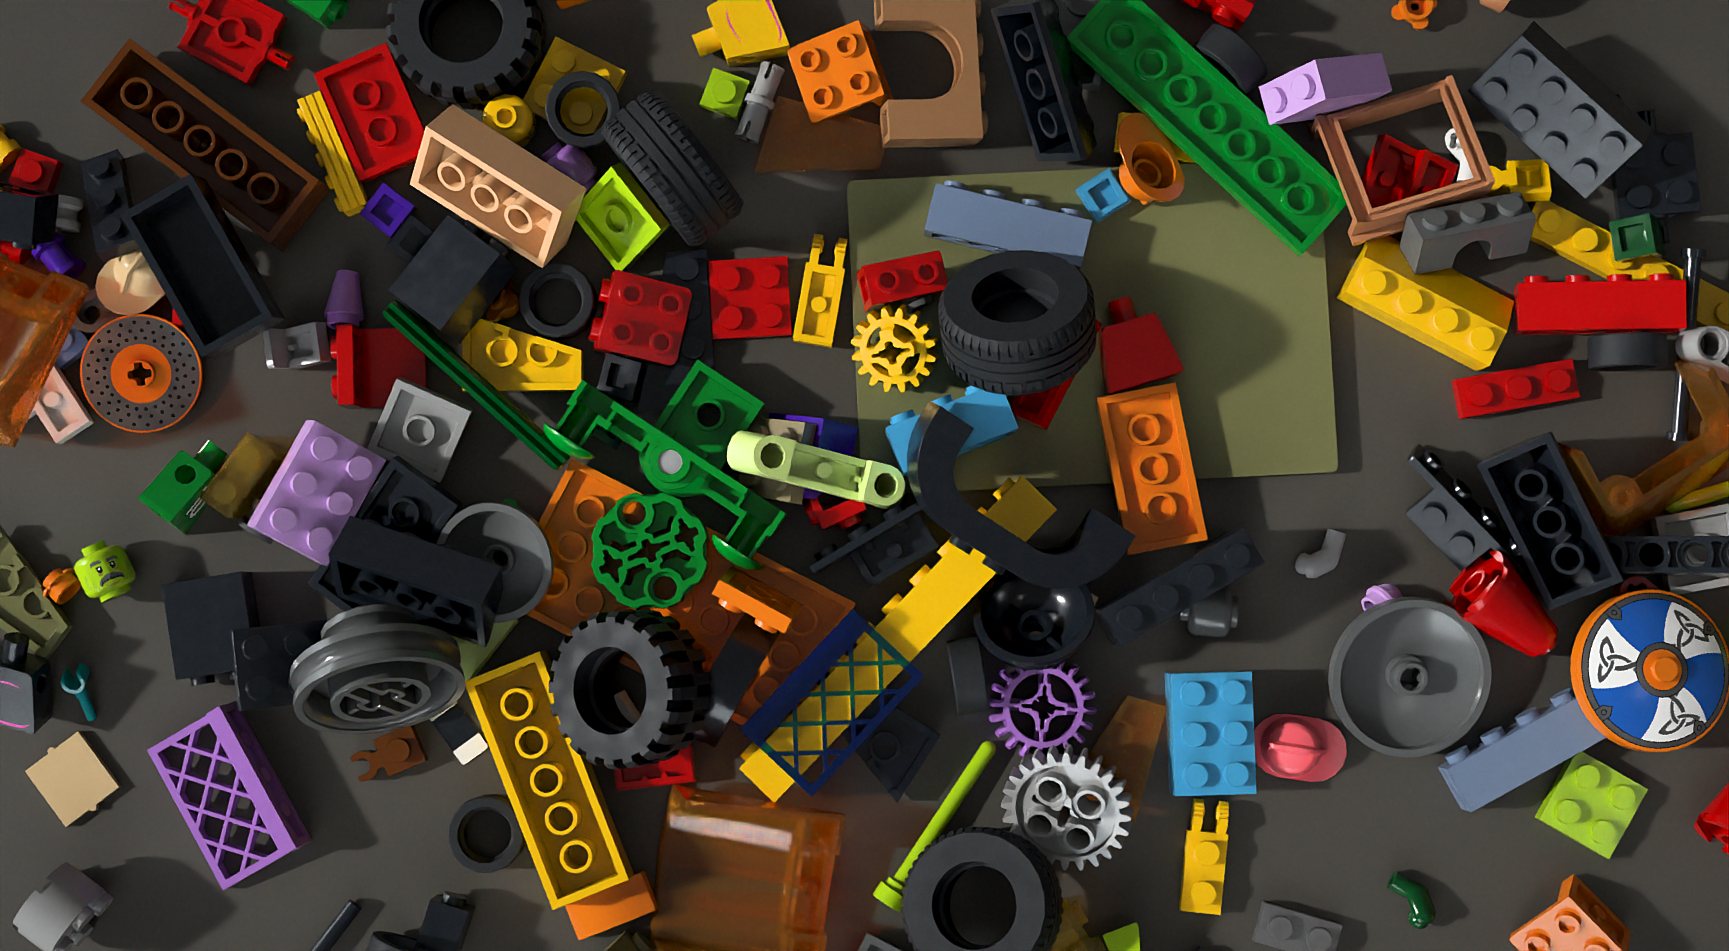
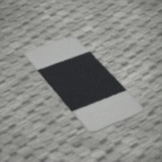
M457 701L444 712L430 718L461 764L465 765L488 748L487 743Z

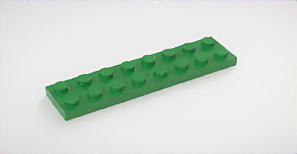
M1100 0L1066 37L1065 40L1074 52L1143 113L1297 256L1302 255L1347 205L1338 180L1277 124L1269 125L1267 115L1142 0Z

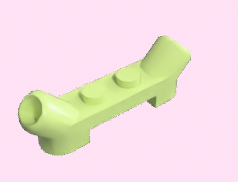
M742 430L733 435L728 446L727 462L734 471L789 483L871 504L883 509H891L899 505L905 494V480L901 472L891 465L851 457L798 443L796 440L781 436L764 435Z

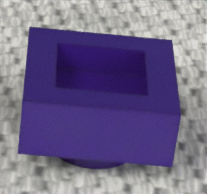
M382 183L359 214L392 238L409 214L413 216L417 208L385 183Z

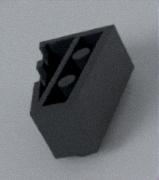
M0 181V241L12 242L13 247L26 250H35L38 244L55 241L59 194Z

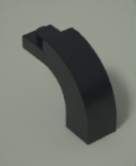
M744 612L709 671L710 684L705 685V695H710L708 709H702L701 713L705 720L700 731L691 732L694 735V739L706 742L714 748L720 741L739 703L781 632L777 630L776 633H771L762 629L754 622L756 618Z

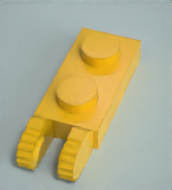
M814 234L810 260L805 265L793 342L832 348L845 276L843 266L848 239L839 238L834 251L835 261L834 267L819 264L821 253H823L824 240L823 235Z
M1194 798L1191 808L1190 827L1186 829L1179 910L1221 915L1228 834L1226 831L1228 827L1229 803L1218 801L1215 809L1214 832L1203 831L1201 828L1205 814L1204 800Z

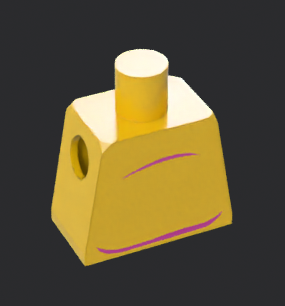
M718 0L707 7L713 27L691 35L700 57L722 49L729 67L784 57L788 55L787 50L790 48L772 0Z

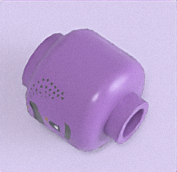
M557 142L540 156L544 162L587 188L585 193L597 183L594 179L597 174V166L585 151L579 147L566 145L563 148Z

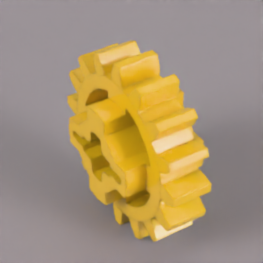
M890 304L885 305L881 309V316L877 311H871L867 315L868 322L861 321L856 327L862 335H856L851 340V344L860 347V350L851 356L852 360H862L864 364L858 370V373L862 375L869 372L872 375L869 382L871 386L875 385L879 380L883 381L885 392H889L894 384H897L900 392H905L909 387V381L915 387L919 386L923 381L922 375L929 376L934 369L928 362H935L939 357L938 352L930 349L939 341L938 337L928 336L927 331L933 324L927 322L921 325L918 322L921 312L917 310L912 316L906 315L907 308L903 304L897 309L896 313H893ZM902 326H904V327H906L907 329H909L913 334H911L910 332H908L907 330H905ZM881 327L879 332L880 340L871 344L874 331ZM892 342L894 347H901L903 351L898 355L896 349L886 347ZM920 353L917 365L910 370L911 362L909 357Z

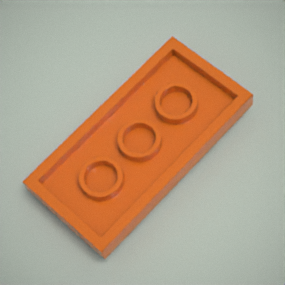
M1176 382L1097 397L1095 400L1120 523L1123 528L1136 536L1126 551L1127 555L1208 540Z

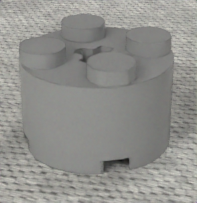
M65 862L46 877L50 881L40 891L34 890L13 920L15 925L13 928L42 951H69L73 944L78 947L93 930V926L89 924L90 920L94 915L99 917L114 899L92 879L70 863Z

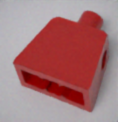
M1131 296L1119 298L1108 303L1114 325L1104 327L1098 332L1106 396L1170 378L1184 371L1183 365L1156 313L1137 317Z

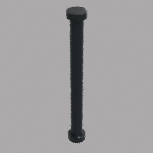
M1681 248L1680 257H1685L1683 280H1686L1687 328L1696 327L1701 259L1706 258V249ZM1678 354L1671 431H1667L1666 440L1691 441L1692 433H1688L1693 366L1679 358Z

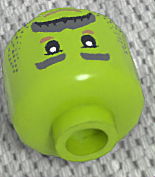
M102 540L81 550L84 557L75 563L74 570L88 597L100 598L103 603L132 590L130 583L135 580L136 572L122 546L111 545L107 547L105 541Z

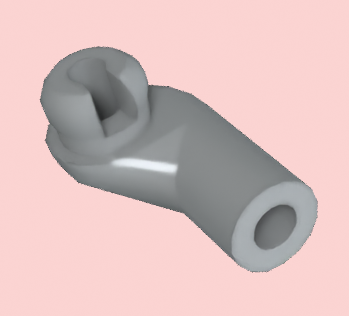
M1327 529L1321 550L1312 555L1301 553L1295 562L1296 571L1299 574H1306L1307 578H1317L1333 570L1338 564L1347 535L1336 530Z

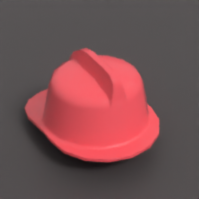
M1274 714L1262 720L1254 730L1255 761L1257 765L1266 773L1280 778L1308 782L1325 781L1337 774L1343 767L1347 756L1346 741L1341 731L1331 722L1320 718L1292 714Z

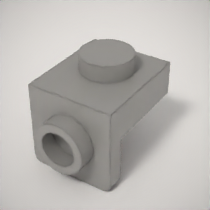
M311 322L287 329L270 328L263 332L264 353L269 369L296 370L331 361L326 322Z

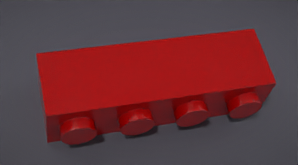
M1671 273L1649 275V280L1632 281V275L1630 274L1608 275L1607 281H1590V275H1570L1565 277V282H1549V276L1524 277V283H1517L1514 288V335L1613 334L1629 332L1680 333L1687 328L1686 280H1674V274Z

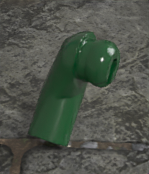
M1395 871L1388 881L1387 889L1408 899L1411 911L1408 913L1409 923L1417 929L1426 928L1429 923H1433L1436 916V910L1428 889L1424 885Z

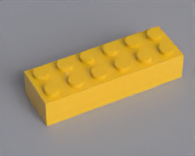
M546 650L539 651L465 681V686L552 910H555L627 881L634 873L591 763L585 758L586 754L579 755L571 748L569 744L572 740L570 737L564 738L557 727L561 723L558 716L554 717L550 704H554L553 693H549V680L554 679V671H551L552 663Z

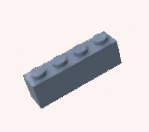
M945 180L944 185L935 184L924 229L925 237L992 253L1019 250L1049 253L1063 258L1080 270L1092 220L1084 219L1083 212L1070 208H1061L1060 213L1047 210L1044 203L1032 199H1022L1021 203L1006 200V194L986 189L983 190V194L967 191L968 186L957 181Z
M1572 688L1564 689L1551 696L1550 700L1552 703L1541 710L1533 707L1518 714L1515 717L1517 723L1504 730L1502 726L1485 732L1480 736L1482 742L1468 749L1466 745L1461 746L1445 756L1447 761L1437 767L1461 809L1473 812L1606 738L1586 718Z

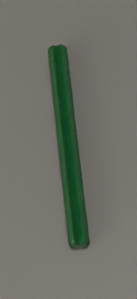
M394 300L385 308L382 313L385 319L555 471L564 467L570 456L558 449L547 438L544 431L403 304Z

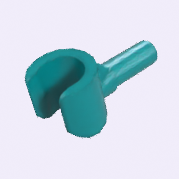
M79 663L76 670L77 678L73 677L70 674V670L66 668L61 679V686L65 691L75 693L87 720L92 721L97 718V715L85 687L90 676V670L86 664Z

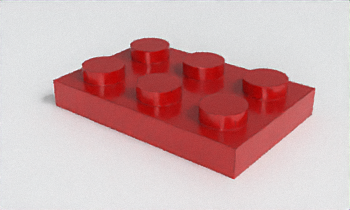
M386 42L313 74L358 179L362 184L417 160L425 128L391 49Z

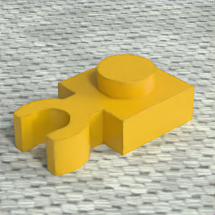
M1544 160L1507 161L1504 171L1497 167L1489 166L1495 179L1488 194L1489 197L1498 196L1501 193L1520 192L1526 202L1550 201L1552 190L1549 165Z

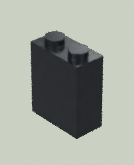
M447 215L389 291L444 334L460 344L514 276L518 268L506 259L510 252L493 238L486 244L481 240L485 233L470 221L464 220L460 224Z
M240 571L163 584L162 592L176 680L190 679V685L197 686L214 683L215 674L229 672L230 680L234 679L230 630L260 627L252 572Z

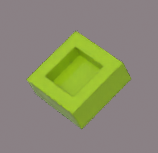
M713 67L700 101V107L738 120L751 83L747 79Z

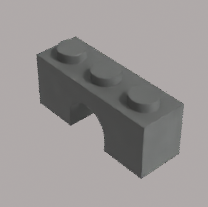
M1520 192L1407 213L1399 248L1415 275L1451 268L1459 250L1474 241L1479 242L1489 260L1523 254L1527 252L1536 217Z

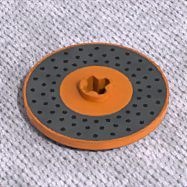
M134 314L116 318L95 332L88 341L81 358L80 380L89 404L105 421L126 431L150 433L176 424L192 410L202 389L203 365L193 341L179 326L159 316ZM139 362L142 363L144 369H150L152 372V376L145 379V384H142L140 378H133L132 371L139 368Z

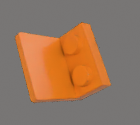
M859 20L790 47L787 50L809 118L813 123L821 122L871 101L881 107L887 100H894L870 29Z
M1572 874L1562 882L1557 902L1511 933L1509 940L1519 951H1628L1631 931L1575 874Z

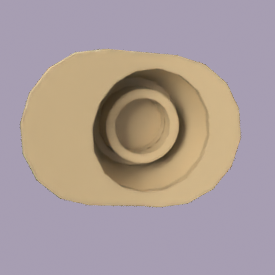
M140 249L109 260L98 273L95 285L98 299L104 307L121 315L130 316L143 313L165 295Z

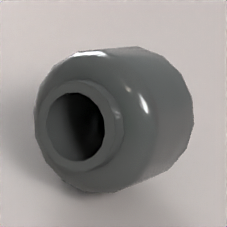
M1225 586L1180 612L1179 620L1187 621V629L1192 635L1224 637L1228 634L1230 628H1236L1238 596H1232L1230 588Z

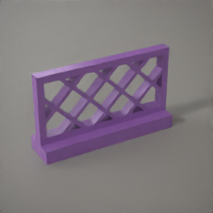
M237 701L216 707L206 713V716L147 750L222 890L231 887L312 841L243 712L237 710ZM209 724L217 736L214 751L197 746L200 730ZM190 736L189 742L181 741ZM171 746L186 750L182 770L170 766L163 753L164 750ZM195 753L212 758L208 777L190 772ZM220 761L233 765L236 771L233 786L216 781ZM188 780L205 785L201 805L189 801L185 793ZM214 788L231 793L227 813L209 807ZM239 796L252 800L256 808L253 821L235 816ZM207 815L225 820L220 840L208 836L204 829ZM233 823L251 828L246 848L228 842ZM259 831L271 835L278 848L277 851L270 855L254 851ZM226 850L244 855L240 872L231 877L223 864ZM252 858L259 860L250 866Z

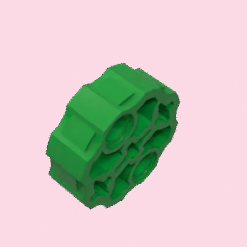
M633 493L617 500L616 505L604 517L598 519L591 536L593 541V560L591 566L598 583L604 584L618 602L635 609L642 607L665 609L683 602L685 597L698 584L703 582L710 566L708 561V542L710 537L703 520L697 518L685 505L684 501L665 493ZM639 502L645 507V519L638 525H631L626 519V510L632 503ZM670 517H674L671 531L657 537L654 533L666 529ZM682 520L690 529L698 530V535L693 537L694 551L687 542H679L678 536L683 534ZM648 540L654 545H663L670 542L668 546L660 548L661 550L656 552L657 560L654 562L648 557H639L632 560L634 556L641 554L646 549L645 542ZM612 541H615L625 546L635 541L637 546L622 551L619 548L610 546ZM678 550H680L684 554L691 556L689 561L684 560L679 556L671 558L667 561L665 558L666 555L674 553ZM609 555L614 560L623 561V566L618 568L619 579L616 578L614 573L605 572L604 567L609 565ZM645 565L647 569L635 573L631 585H627L631 578L632 570ZM663 577L672 578L677 586L675 595L669 600L660 598L656 592L657 582Z

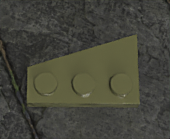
M0 525V628L7 633L19 632L26 634L30 638L28 648L37 655L50 659L73 625L55 601L50 597L43 596L45 589L43 583Z

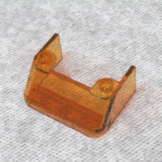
M1683 359L1674 363L1703 418L1700 425V435L1634 478L1616 474L1599 482L1583 451L1557 442L1605 537L1626 535L1729 467V396L1714 368Z

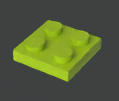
M621 162L611 166L585 195L576 217V221L614 269L620 271L628 270L670 226L669 222Z
M1582 751L1566 760L1537 811L1535 818L1598 855L1610 859L1648 789Z

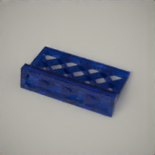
M852 609L739 730L760 747L812 797L917 685L924 675ZM864 632L877 643L878 661L853 662V644ZM882 648L894 660L882 661ZM849 649V662H837ZM878 665L879 690L854 691V666ZM883 665H901L912 676L901 689L883 690ZM849 666L850 691L825 692V674L831 667ZM821 679V692H809ZM879 694V713L873 719L855 720V695ZM884 694H895L884 706ZM850 695L851 720L826 721V696ZM821 696L822 721H797L798 702L803 697ZM792 710L793 722H781ZM855 724H867L856 736ZM826 725H851V743L845 749L827 750ZM793 726L794 751H776L764 740L775 727ZM798 726H822L823 750L798 751ZM839 754L828 766L827 755ZM823 755V773L812 784L799 773L798 756ZM782 756H794V767Z

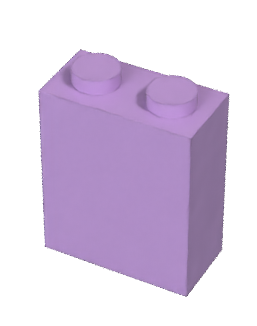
M1382 52L1315 59L1260 86L1259 90L1269 125L1314 120L1316 115L1326 116L1356 107L1391 92L1392 87Z

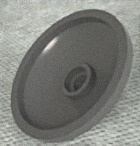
M483 502L472 505L452 517L438 538L436 545L446 544L454 547L460 553L475 558L485 557L502 567L503 591L494 623L508 622L527 614L542 601L550 587L554 569L550 542L538 522L518 507L502 502ZM499 551L507 554V564L502 563L498 559Z

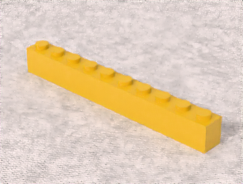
M1021 476L1016 482L1009 477L993 493L998 500L988 511L982 506L977 511L1026 542L1057 509L1029 481ZM948 540L937 551L942 557L932 569L925 564L909 580L914 587L903 598L897 593L881 609L886 616L875 627L869 622L853 638L858 645L849 655L846 656L840 651L825 667L830 674L820 685L812 680L797 696L802 703L791 714L784 709L768 726L773 733L763 743L756 738L740 755L745 762L739 769L775 803L995 575V571L981 563L985 558L984 554L973 549L969 555L951 544Z

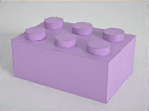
M306 420L247 526L309 559L327 566L330 562L328 554L349 517H355L386 459L315 420Z

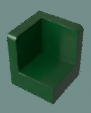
M1648 213L1609 222L1615 261L1622 262L1646 256L1657 258L1666 256L1660 217Z

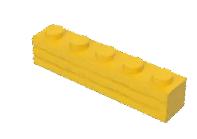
M321 91L298 99L300 108L297 109V113L303 123L306 122L308 125L307 137L312 145L315 144L318 149V153L315 156L321 167L325 166L328 173L325 176V180L330 190H335L337 198H334V202L339 212L343 211L349 217L360 213L369 199L362 183L358 179Z

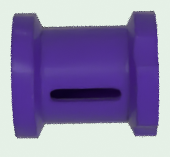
M55 233V241L38 244L37 249L31 252L35 259L41 260L54 275L52 281L57 286H63L73 281L86 268L85 262L82 259H76L66 247L64 237L60 233Z

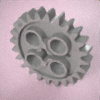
M1071 744L1067 745L1064 754H1059L1056 746L1051 745L1047 757L1039 749L1035 750L1032 760L1024 756L1019 768H1013L1009 776L1011 781H1007L1003 793L1006 795L1001 802V807L1007 809L1003 822L1014 823L1010 832L1021 835L1024 839L1030 841L1032 845H1035L1040 852L1047 856L1046 860H1049L1051 865L1055 859L1060 860L1062 869L1066 871L1070 861H1075L1078 869L1082 871L1086 859L1097 867L1102 855L1111 859L1115 848H1122L1125 836H1128L1132 825L1129 821L1132 819L1134 809L1128 806L1132 799V793L1122 792L1126 779L1113 780L1117 767L1113 765L1103 769L1101 767L1102 755H1099L1093 761L1089 760L1088 748H1084L1079 756L1074 755ZM1047 780L1055 781V782L1058 783L1061 787H1060V788L1051 787L1050 785L1047 784L1046 781H1047ZM1084 794H1093L1100 801H1091ZM1035 815H1043L1047 817L1050 821H1042L1038 819ZM1074 828L1083 829L1088 835L1079 834Z

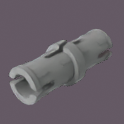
M761 62L751 93L746 94L744 99L747 105L738 129L734 134L737 138L743 141L750 139L749 142L752 144L759 143V137L768 113H773L776 105L773 99L782 75L785 72L782 67L776 64L770 67V62Z

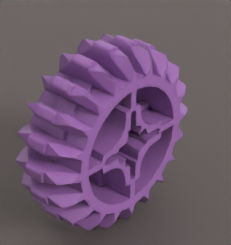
M1065 662L1043 670H1024L1013 667L1016 671L1013 676L1004 669L999 672V675L1008 682L1005 687L997 683L992 684L991 689L1002 694L1000 700L989 699V706L1000 707V713L991 714L989 720L990 722L1003 721L1004 725L999 727L995 734L997 737H1002L1008 732L1012 735L1005 744L1009 750L1015 747L1019 741L1022 743L1019 749V756L1026 757L1030 747L1035 748L1034 752L1036 749L1043 752V749H1048L1049 751L1051 745L1056 747L1061 745L1065 751L1069 744L1068 740L1071 737L1080 744L1084 743L1085 738L1077 730L1080 726L1087 730H1092L1093 724L1083 720L1084 713L1096 714L1097 709L1093 706H1084V700L1095 698V692L1081 691L1080 688L1087 685L1090 681L1087 676H1082L1076 681L1073 679V676L1079 670L1077 664L1069 666L1066 672L1062 670ZM1038 673V682H1036L1035 691L1031 696L1027 698H1011L1015 687L1023 679ZM1051 674L1058 676L1068 685L1072 692L1074 703L1058 701L1053 697L1050 684ZM1044 694L1047 702L1054 706L1062 707V709H1052L1050 713L1046 712L1047 716L1040 719L1039 713L1036 710L1027 706H1021L1022 704H1032L1034 700L1038 701L1037 697ZM1009 710L1026 712L1031 715L1034 738H1029L1017 730L1011 720ZM1057 715H1073L1065 730L1055 737L1046 739V732L1052 718Z

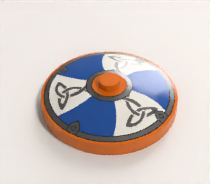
M1654 589L1617 595L1598 606L1585 620L1576 636L1570 667L1571 681L1576 699L1590 723L1602 735L1614 743L1642 752L1678 750L1702 738L1712 729L1722 715L1729 698V651L1714 621L1699 606L1683 596Z

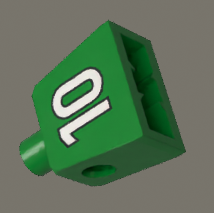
M209 440L194 458L181 450L143 491L138 499L155 514L187 535L222 487L223 482L214 471L228 454Z

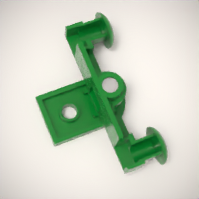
M697 360L654 426L584 380L580 382L568 400L567 404L570 406L557 426L553 428L544 423L543 429L547 438L558 449L578 459L588 460L595 457L594 454L584 447L599 425L638 450L641 468L648 481L659 491L678 498H693L707 495L739 517L725 540L715 534L712 535L713 544L723 557L747 570L757 571L764 567L752 558L766 537H773L787 514L722 472V469L727 463V451L731 438L741 430H749L765 406V403L718 372ZM707 404L716 405L721 412L719 422L711 427L703 426L698 418L700 409Z

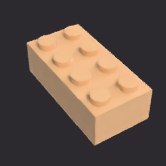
M454 104L426 126L410 185L465 220L470 221L479 229L541 268L567 245L587 189Z

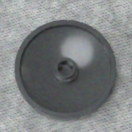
M1409 596L1398 597L1378 603L1367 609L1344 630L1330 660L1328 674L1329 692L1339 719L1363 744L1390 756L1420 757L1436 753L1451 746L1461 739L1476 723L1486 705L1490 692L1491 662L1481 635L1473 624L1462 620L1464 619L1461 618L1464 617L1462 614L1448 605L1433 599Z

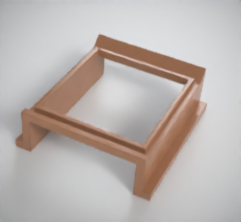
M1452 75L1438 82L1330 115H1316L1314 122L1307 126L1312 141L1322 139L1350 211L1352 222L1347 233L1352 246L1402 232L1407 213L1488 198V194L1495 182ZM1443 101L1474 178L1372 209L1343 132Z

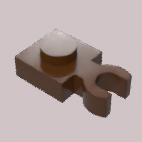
M414 725L397 729L374 739L373 741L377 748L376 752L363 750L350 757L351 762L363 758L370 763L369 772L358 777L360 782L375 778L382 767H385L387 775L390 777L428 760Z

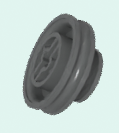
M373 604L356 607L337 614L326 622L322 628V640L303 651L293 662L290 669V683L295 692L293 706L298 719L314 729L336 734L381 733L421 723L437 716L455 704L463 694L466 684L464 671L460 666L461 654L457 641L442 630L419 625L417 614L409 608L394 604Z

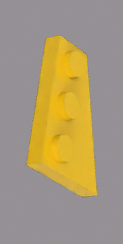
M483 319L478 320L462 341V358L499 392H573L583 380V351Z

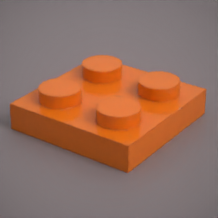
M733 566L719 579L712 592L713 595L720 598L718 602L721 606L734 613H740L741 610L756 618L754 622L759 627L771 633H776L777 630L785 633L803 605Z

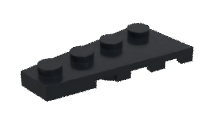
M707 249L666 252L661 281L688 288L692 293V299L677 361L670 366L651 361L646 362L648 365L642 384L638 406L639 413L664 411L697 360L715 371ZM714 404L704 405L702 408H713L717 406Z

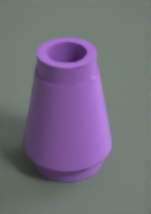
M338 270L335 273V279L324 311V317L327 318V326L331 329L336 330V325L353 324L359 328V323L364 320L359 281L360 274L358 272Z

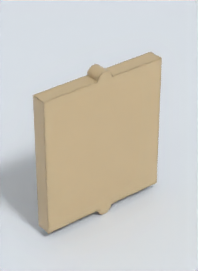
M81 731L76 732L58 747H50L47 750L48 754L25 771L65 827H69L88 811L98 810L100 802L122 787Z

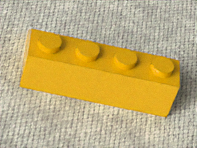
M1390 236L1364 243L1336 297L1337 299L1475 371L1490 366L1508 331L1514 304L1513 300L1452 268L1415 275L1399 248L1400 241Z

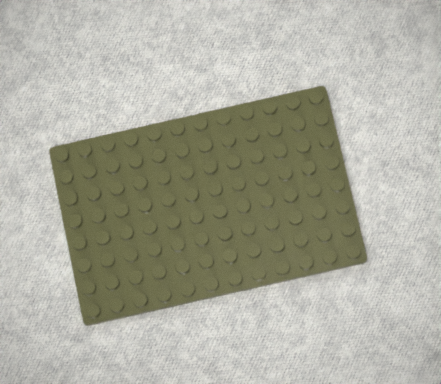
M1197 163L1180 164L1185 177V184L1179 197L1172 201L1160 202L1154 200L1149 204L1143 205L1140 200L1133 198L1127 193L1131 202L1098 224H1096L1075 190L1108 168L853 180L848 183L847 204L854 337L862 335L856 327L861 321L868 322L867 315L870 313H865L856 275L862 266L932 251H940L949 283L965 266L980 258L996 254L924 236V229L936 183L944 185L945 180L957 181L968 186L967 191L983 194V190L986 189L1006 194V200L1021 203L1022 199H1032L1044 203L1045 209L1059 213L1061 208L1078 210L1084 213V219L1092 220L1080 271L1089 280L1094 292L1096 319L1101 323L1098 332L1104 327L1114 325L1108 303L1119 298L1131 296L1137 317L1156 313L1183 365L1184 371L1179 375L1123 392L1176 382L1195 479L1331 473L1338 468L1324 231L1302 255L1297 256ZM1119 167L1110 168L1120 182ZM943 291L928 294L932 295L935 301L920 310L921 315L918 322L921 325L927 322L933 324L927 331L928 336L938 337L939 341L930 349L938 352L939 357L935 362H928L934 369L929 376L922 375L923 381L919 386L915 387L909 381V387L905 392H900L897 384H894L889 392H885L883 381L879 380L875 385L871 386L869 382L872 375L869 372L862 375L858 373V370L864 364L862 360H855L860 459L891 465L900 471L885 434L886 427L891 425L890 418L912 409L916 416L923 412L929 401L931 402L950 394L954 401L966 396L964 393L967 391L966 388L972 386L956 375L945 360L938 314L939 298ZM899 300L885 304H890L893 313H896L897 309L901 306ZM902 326L905 330H907L908 332H910L911 334H913L909 329H907L906 327ZM881 327L874 331L871 344L880 340L879 332ZM1098 332L1095 350L1091 358L1074 376L1047 430L1015 417L1019 428L1013 435L957 456L953 470L957 491L998 489L1009 477L1016 482L1021 476L1034 487L1112 484L1095 400L1097 397L1106 396ZM892 342L886 347L896 349L898 355L903 351L901 347H894ZM855 346V352L860 350V347ZM920 353L909 357L911 362L910 370L917 365ZM1006 395L1010 407L1017 395ZM906 476L904 477L905 494H913L909 478Z

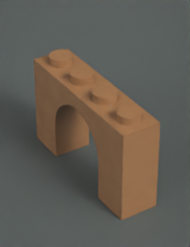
M874 0L875 31H920L930 34L947 48L954 66L953 82L948 93L934 99L887 100L880 108L882 148L972 147L983 139V135L987 133L988 129L987 113L982 111L981 96L985 93L986 80L984 72H979V57L983 53V36L981 33H977L976 18H979L981 13V0Z

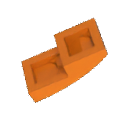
M645 871L634 874L627 881L565 905L578 940L611 929L659 908Z

